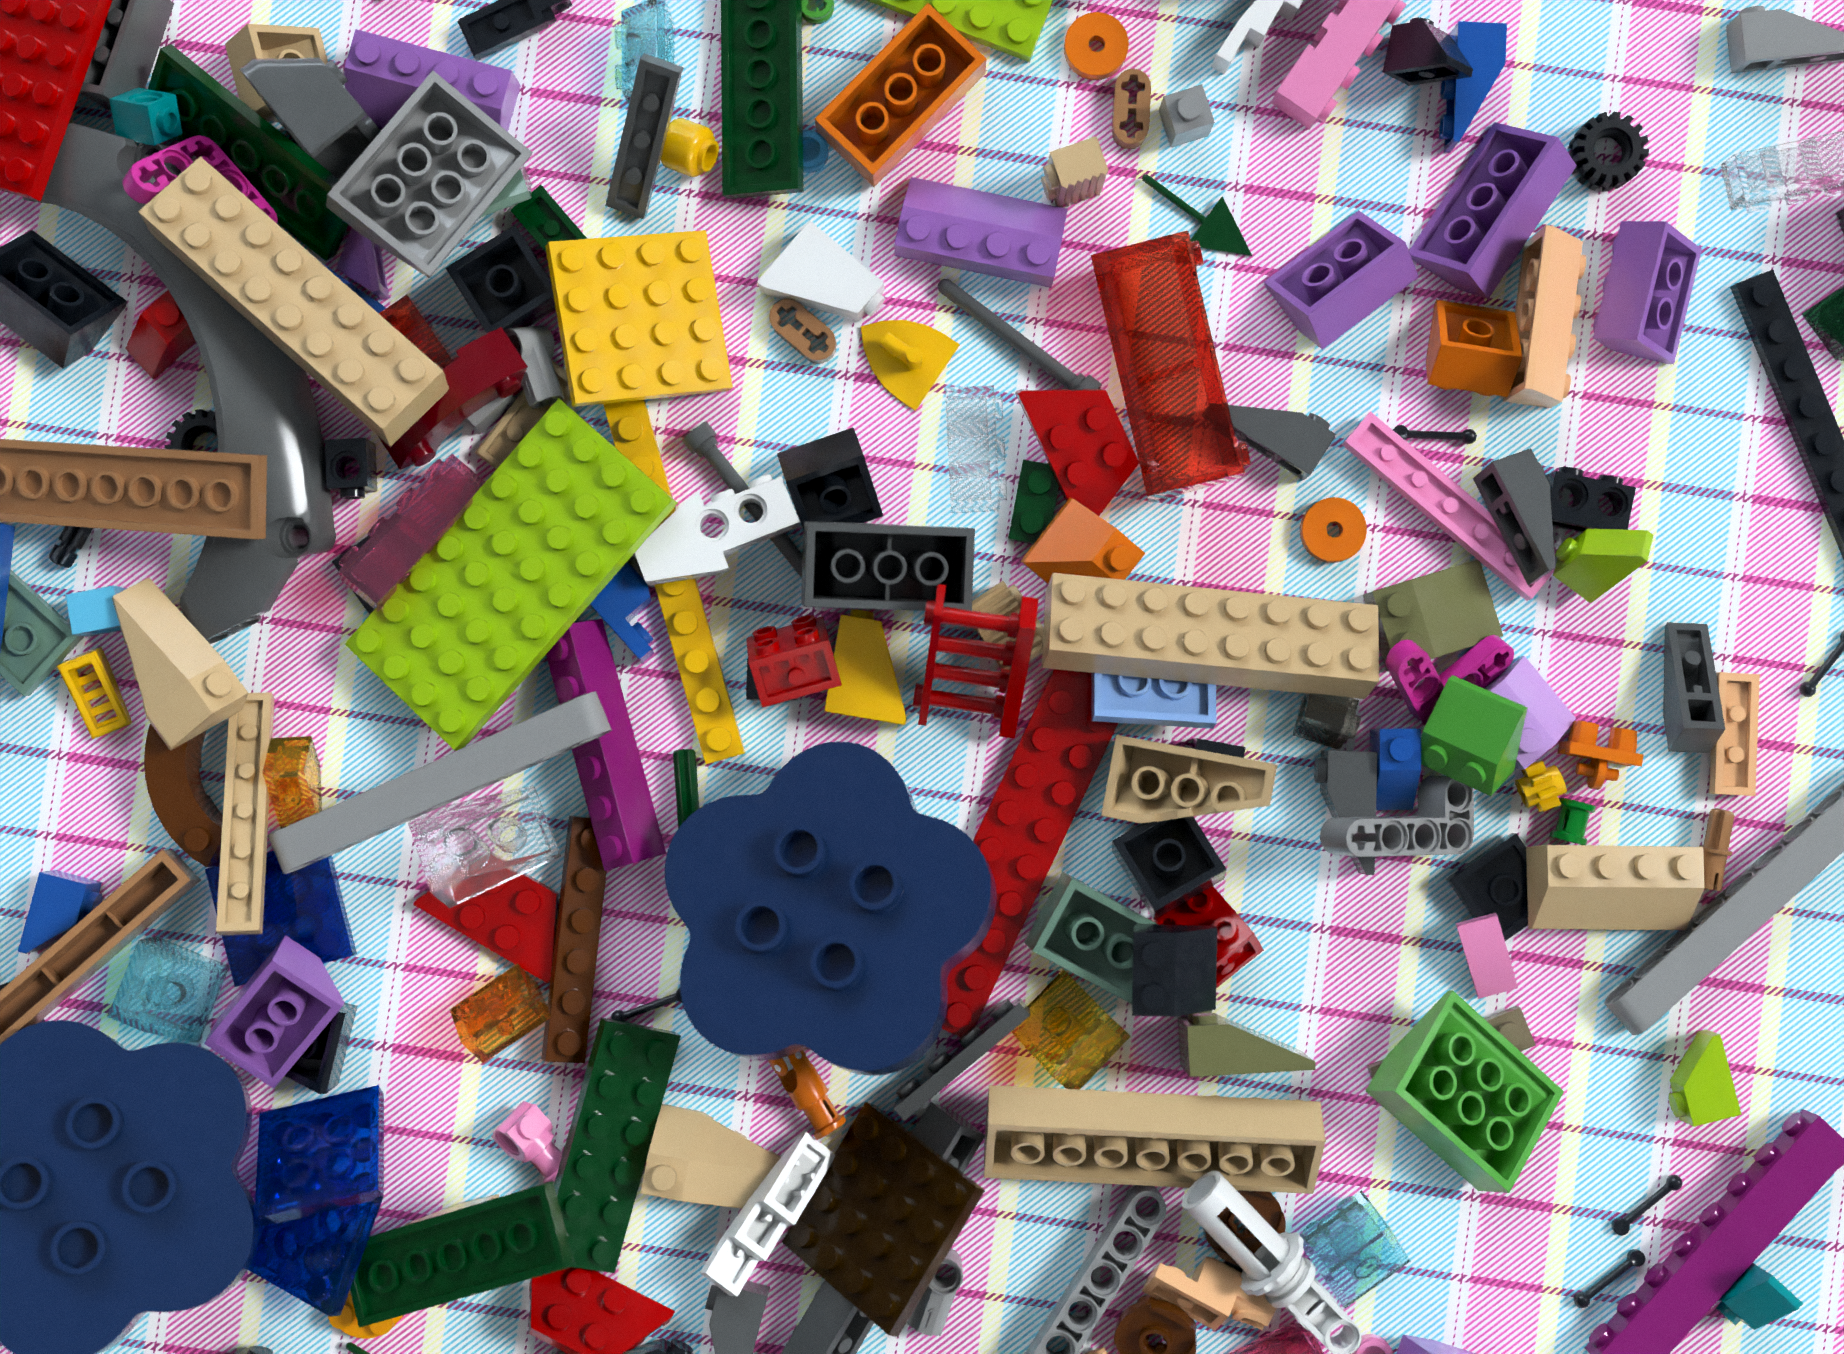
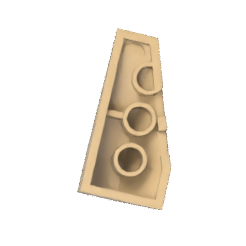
M149 577L112 597L125 644H127L133 664L134 677L136 682H138L142 695L146 718L170 751L243 709L248 695L247 690L221 655Z
M1116 735L1101 816L1144 824L1270 806L1278 764Z
M662 1104L648 1152L640 1193L683 1202L742 1209L782 1156L764 1149L748 1140L745 1135L736 1130L734 1132L702 1111Z

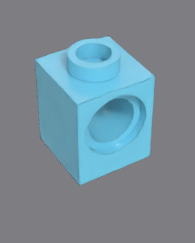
M113 585L66 594L72 635L90 637L121 631L112 597L127 588Z

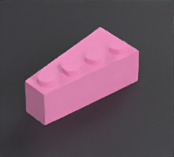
M1340 0L1336 5L1335 11L1330 12L1313 38L1314 41L1306 47L1270 103L1309 130L1317 119L1324 123L1338 104L1332 98L1340 86L1345 90L1350 87L1361 71L1355 64L1362 54L1369 58L1384 38V36L1378 33L1383 24L1387 21L1393 25L1407 4L1401 0Z

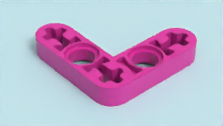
M192 136L137 161L123 178L122 183L126 193L133 200L147 204L178 177L172 174L164 163L175 165L182 173L193 163L191 159L193 155L196 157L202 156L206 162L275 223H278L277 214L221 148L205 136ZM152 176L156 180L153 183V185L150 182L144 184V182L150 180Z
M1497 635L1487 636L1438 675L1429 655L1415 642L1407 639L1393 646L1386 657L1385 663L1410 713L1425 726L1448 679L1452 675L1460 679L1466 677L1465 681L1485 688L1510 666L1514 658V649ZM1424 679L1422 684L1414 690L1415 686Z

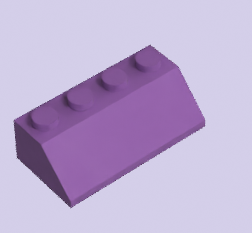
M355 29L344 67V75L348 80L344 87L380 130L387 125L428 75L435 71L508 132L521 87L512 70Z
M1494 122L1410 248L1409 252L1412 260L1457 290L1489 299L1577 166L1559 138Z
M911 177L894 244L895 256L1052 288L1068 208Z

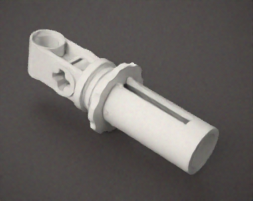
M1210 1171L1195 1181L1186 1192L1182 1206L1243 1269L1241 1289L1247 1295L1259 1296L1265 1294L1267 1301L1275 1308L1285 1307L1332 1354L1354 1353L1361 1343V1331L1337 1304V1300L1315 1278L1316 1268L1308 1258L1302 1257L1304 1252L1303 1238L1297 1232L1288 1233L1286 1231L1278 1234L1219 1171ZM1226 1206L1263 1244L1255 1253H1252L1217 1216ZM1343 1325V1329L1338 1335L1330 1337L1331 1331L1336 1326Z

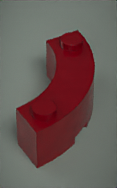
M502 327L456 350L458 356L442 369L449 390L391 447L378 436L399 470L413 464L415 467H420L430 462L435 457L436 451L444 439L465 419L499 396L500 398H506L520 389L521 381L528 366Z

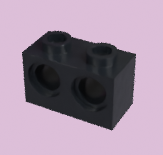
M1559 467V471L1545 475L1550 483L1553 527L1583 532L1587 528L1628 530L1636 487L1623 485L1624 479L1611 475H1599L1598 479L1584 477L1583 470L1573 467ZM1561 487L1571 491L1573 495L1571 507H1566L1560 502L1559 490ZM1602 495L1608 497L1612 502L1613 510L1610 516L1604 514L1599 508V499Z

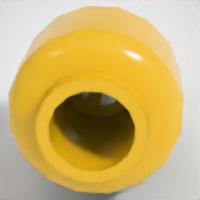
M677 118L669 124L661 162L666 168L695 178L713 168L718 157L719 145L715 141V136L710 128L684 118Z

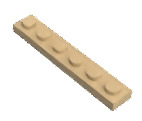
M272 692L248 693L243 709L228 719L216 932L219 935L262 934L275 700Z

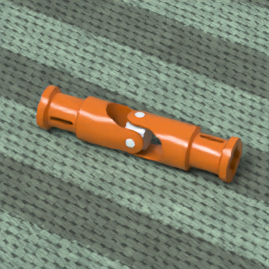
M804 1050L780 1059L768 1060L797 1110H803L815 1130L813 1135L816 1140L825 1137L846 1122L844 1115L838 1114L828 1098L827 1093L829 1090L814 1065L807 1058Z

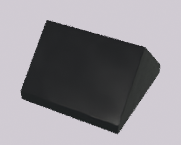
M344 1002L343 1007L286 1073L285 1077L318 1094H327L339 1085L358 1005Z

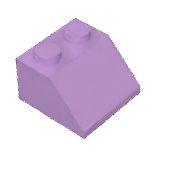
M1525 656L1519 658L1484 688L1528 707L1515 769H1526L1557 744L1576 719Z

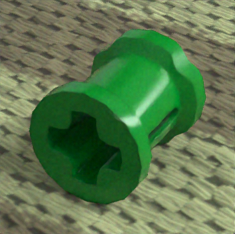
M1559 797L1561 810L1556 829L1551 830L1549 837L1586 845L1587 839L1584 835L1590 813L1595 812L1596 806Z

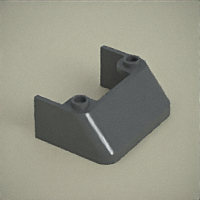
M320 58L253 59L240 69L298 147L339 180L381 132L374 121L367 116L366 112L343 86L348 80L332 60L324 64Z

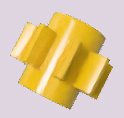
M1537 761L1526 769H1521L1524 777L1516 779L1515 785L1526 808L1536 805L1539 812H1545L1561 805L1558 796L1567 793V788L1556 765L1546 768L1543 761Z

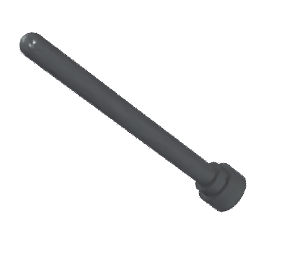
M942 279L938 283V291L1069 390L1101 388L1102 383L1090 374L1085 377L1079 373L1077 376L951 280Z
M707 421L697 426L683 438L682 442L691 454L696 453L700 458L705 457L726 485L734 490L735 494L750 489L718 449L717 445L719 442L715 439L717 433ZM747 503L744 505L756 522L762 517L763 510L758 504ZM786 533L770 538L802 578L803 554Z

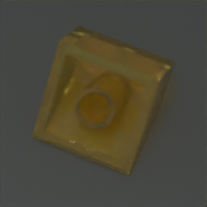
M1064 969L1028 1005L1030 1016L1011 1031L1055 1080L1066 1089L1080 1090L1131 1037Z

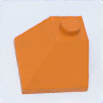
M1070 497L1020 562L1047 584H1049L1052 573L1125 580L1145 555V552L1113 525Z

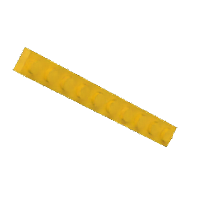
M636 400L603 404L615 448L673 498L646 401ZM675 506V507L672 509V511L665 517V519L658 525V527H659L670 515H672V514L676 511V506ZM696 578L656 584V592L705 764L745 754V748Z

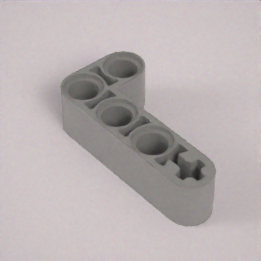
M1427 776L1422 780L1418 790V816L1330 818L1321 828V844L1324 850L1330 854L1356 857L1463 854L1470 849L1474 837L1473 788L1447 776Z

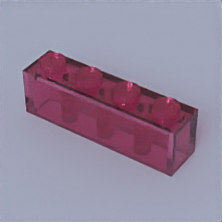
M451 454L444 462L441 459L436 460L424 474L427 480L417 490L412 487L408 489L396 503L399 509L389 519L384 516L381 517L367 534L371 538L360 549L357 546L352 547L339 562V565L342 566L339 570L340 580L377 612L397 591V584H402L410 576V570L426 553L429 554L438 544L437 542L458 521L467 508L471 506L473 496L485 483L484 480L454 454Z

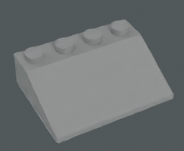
M432 71L329 191L326 207L358 233L430 278L531 157L533 152L435 71Z

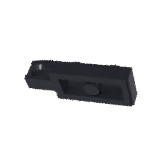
M498 0L458 19L457 22L473 57L478 61L548 28V25L557 21L554 15L572 7L571 0Z

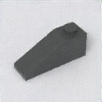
M1211 403L1202 415L1303 481L1312 474L1337 435L1329 430L1331 425L1325 419L1313 413L1307 416L1302 412Z
M1531 448L1492 461L1473 480L1528 585H1531L1555 568L1550 483L1545 476L1542 465L1537 461Z
M1667 622L1665 625L1663 719L1669 752L1710 753L1725 731L1708 624Z
M1321 750V758H1316L1314 763L1315 783H1320V792L1332 818L1376 817L1378 752ZM1350 856L1358 873L1374 875L1375 857Z
M747 1280L739 1295L733 1297L716 1285H711L705 1309L712 1311L709 1327L715 1354H753L770 1286Z

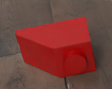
M169 290L164 292L140 314L125 348L154 380L196 343L185 316Z

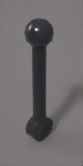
M1397 425L1393 429L1404 440L1407 438L1462 440L1464 444L1469 445L1477 439L1476 432L1473 429H1466L1463 432L1408 430L1403 425Z
M1844 631L1840 634L1841 642L1810 681L1800 685L1799 691L1802 696L1812 697L1816 693V685L1844 652Z
M678 988L675 994L627 1011L615 1010L611 1014V1019L626 1022V1019L679 1001L682 1003L680 988Z
M1678 1175L1668 1176L1663 1187L1624 1219H1614L1611 1224L1613 1231L1620 1236L1626 1235L1630 1230L1631 1223L1670 1191L1681 1189L1683 1184L1681 1177Z
M1638 1249L1630 1250L1626 1261L1586 1292L1576 1293L1574 1296L1575 1305L1579 1308L1588 1307L1592 1297L1632 1266H1642L1646 1260L1644 1253Z

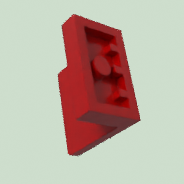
M814 615L801 616L791 622L792 625L778 629L775 626L762 627L752 633L753 636L746 638L748 663L762 708L842 685L823 616L817 618Z
M1214 886L1156 920L1150 919L1157 924L1217 926L1216 988L1264 951L1254 932Z

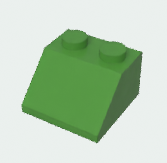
M1452 675L1448 679L1422 731L1421 765L1492 796L1514 772L1528 707Z

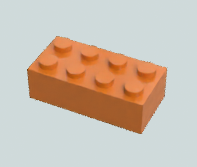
M927 3L815 118L816 131L863 178L875 187L985 75L987 59L941 14Z

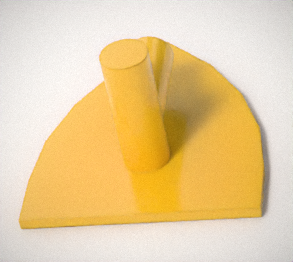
M883 320L861 326L864 352L873 373L886 390L899 401L916 411L960 344L944 333L925 324L907 320Z

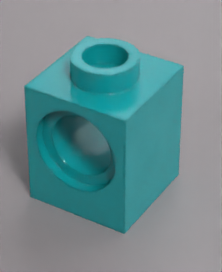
M138 87L109 99L115 132L118 136L132 139L138 143L155 146L183 134L176 94Z

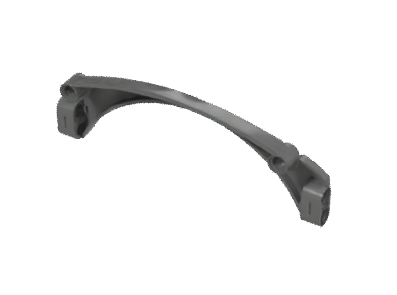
M69 123L41 202L23 197V199L53 204L91 219L127 243L149 264L173 296L185 316L199 347L208 375L215 408L218 452L267 455L266 539L206 536V541L195 570L180 598L179 605L183 615L212 644L262 620L260 615L271 610L278 595L299 565L297 559L307 554L328 552L335 544L336 532L334 528L331 491L327 489L325 448L309 379L305 370L150 233L138 212L146 204L133 200L124 190L123 178L134 163L172 145L160 143L155 146L148 144L137 146L136 142L132 139L85 125ZM164 163L172 174L176 176L181 174V171L175 165ZM152 176V178H151L150 180L144 182V184L150 182V183L153 185V183H154L156 180H155V178Z

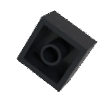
M515 225L445 268L486 334L500 327L503 330L529 327L556 310L551 279L525 237Z
M1194 817L1140 824L1112 840L1114 856L1154 920L1225 878L1226 867Z

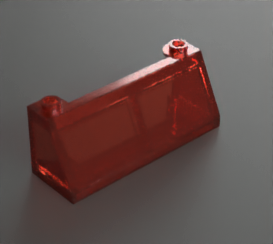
M1186 230L1091 255L1148 502L1153 503L1244 477V466L1251 465L1246 441H1237L1198 280L1196 266L1204 265L1199 241L1191 242L1189 232Z

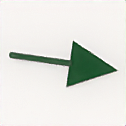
M1148 174L1142 176L1143 182L1201 223V226L1186 246L1253 256L1223 196H1221L1209 215L1205 217Z

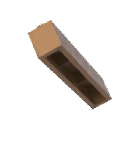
M162 849L0 990V1044L17 1031L39 1023L201 881L174 850Z

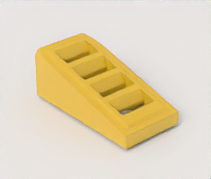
M101 646L67 659L57 665L92 739L132 723L109 661ZM92 664L95 671L80 677L77 670ZM98 679L100 680L102 686L88 692L85 691L83 685ZM107 694L110 701L95 707L91 706L90 700ZM114 709L117 716L99 723L97 722L96 715Z

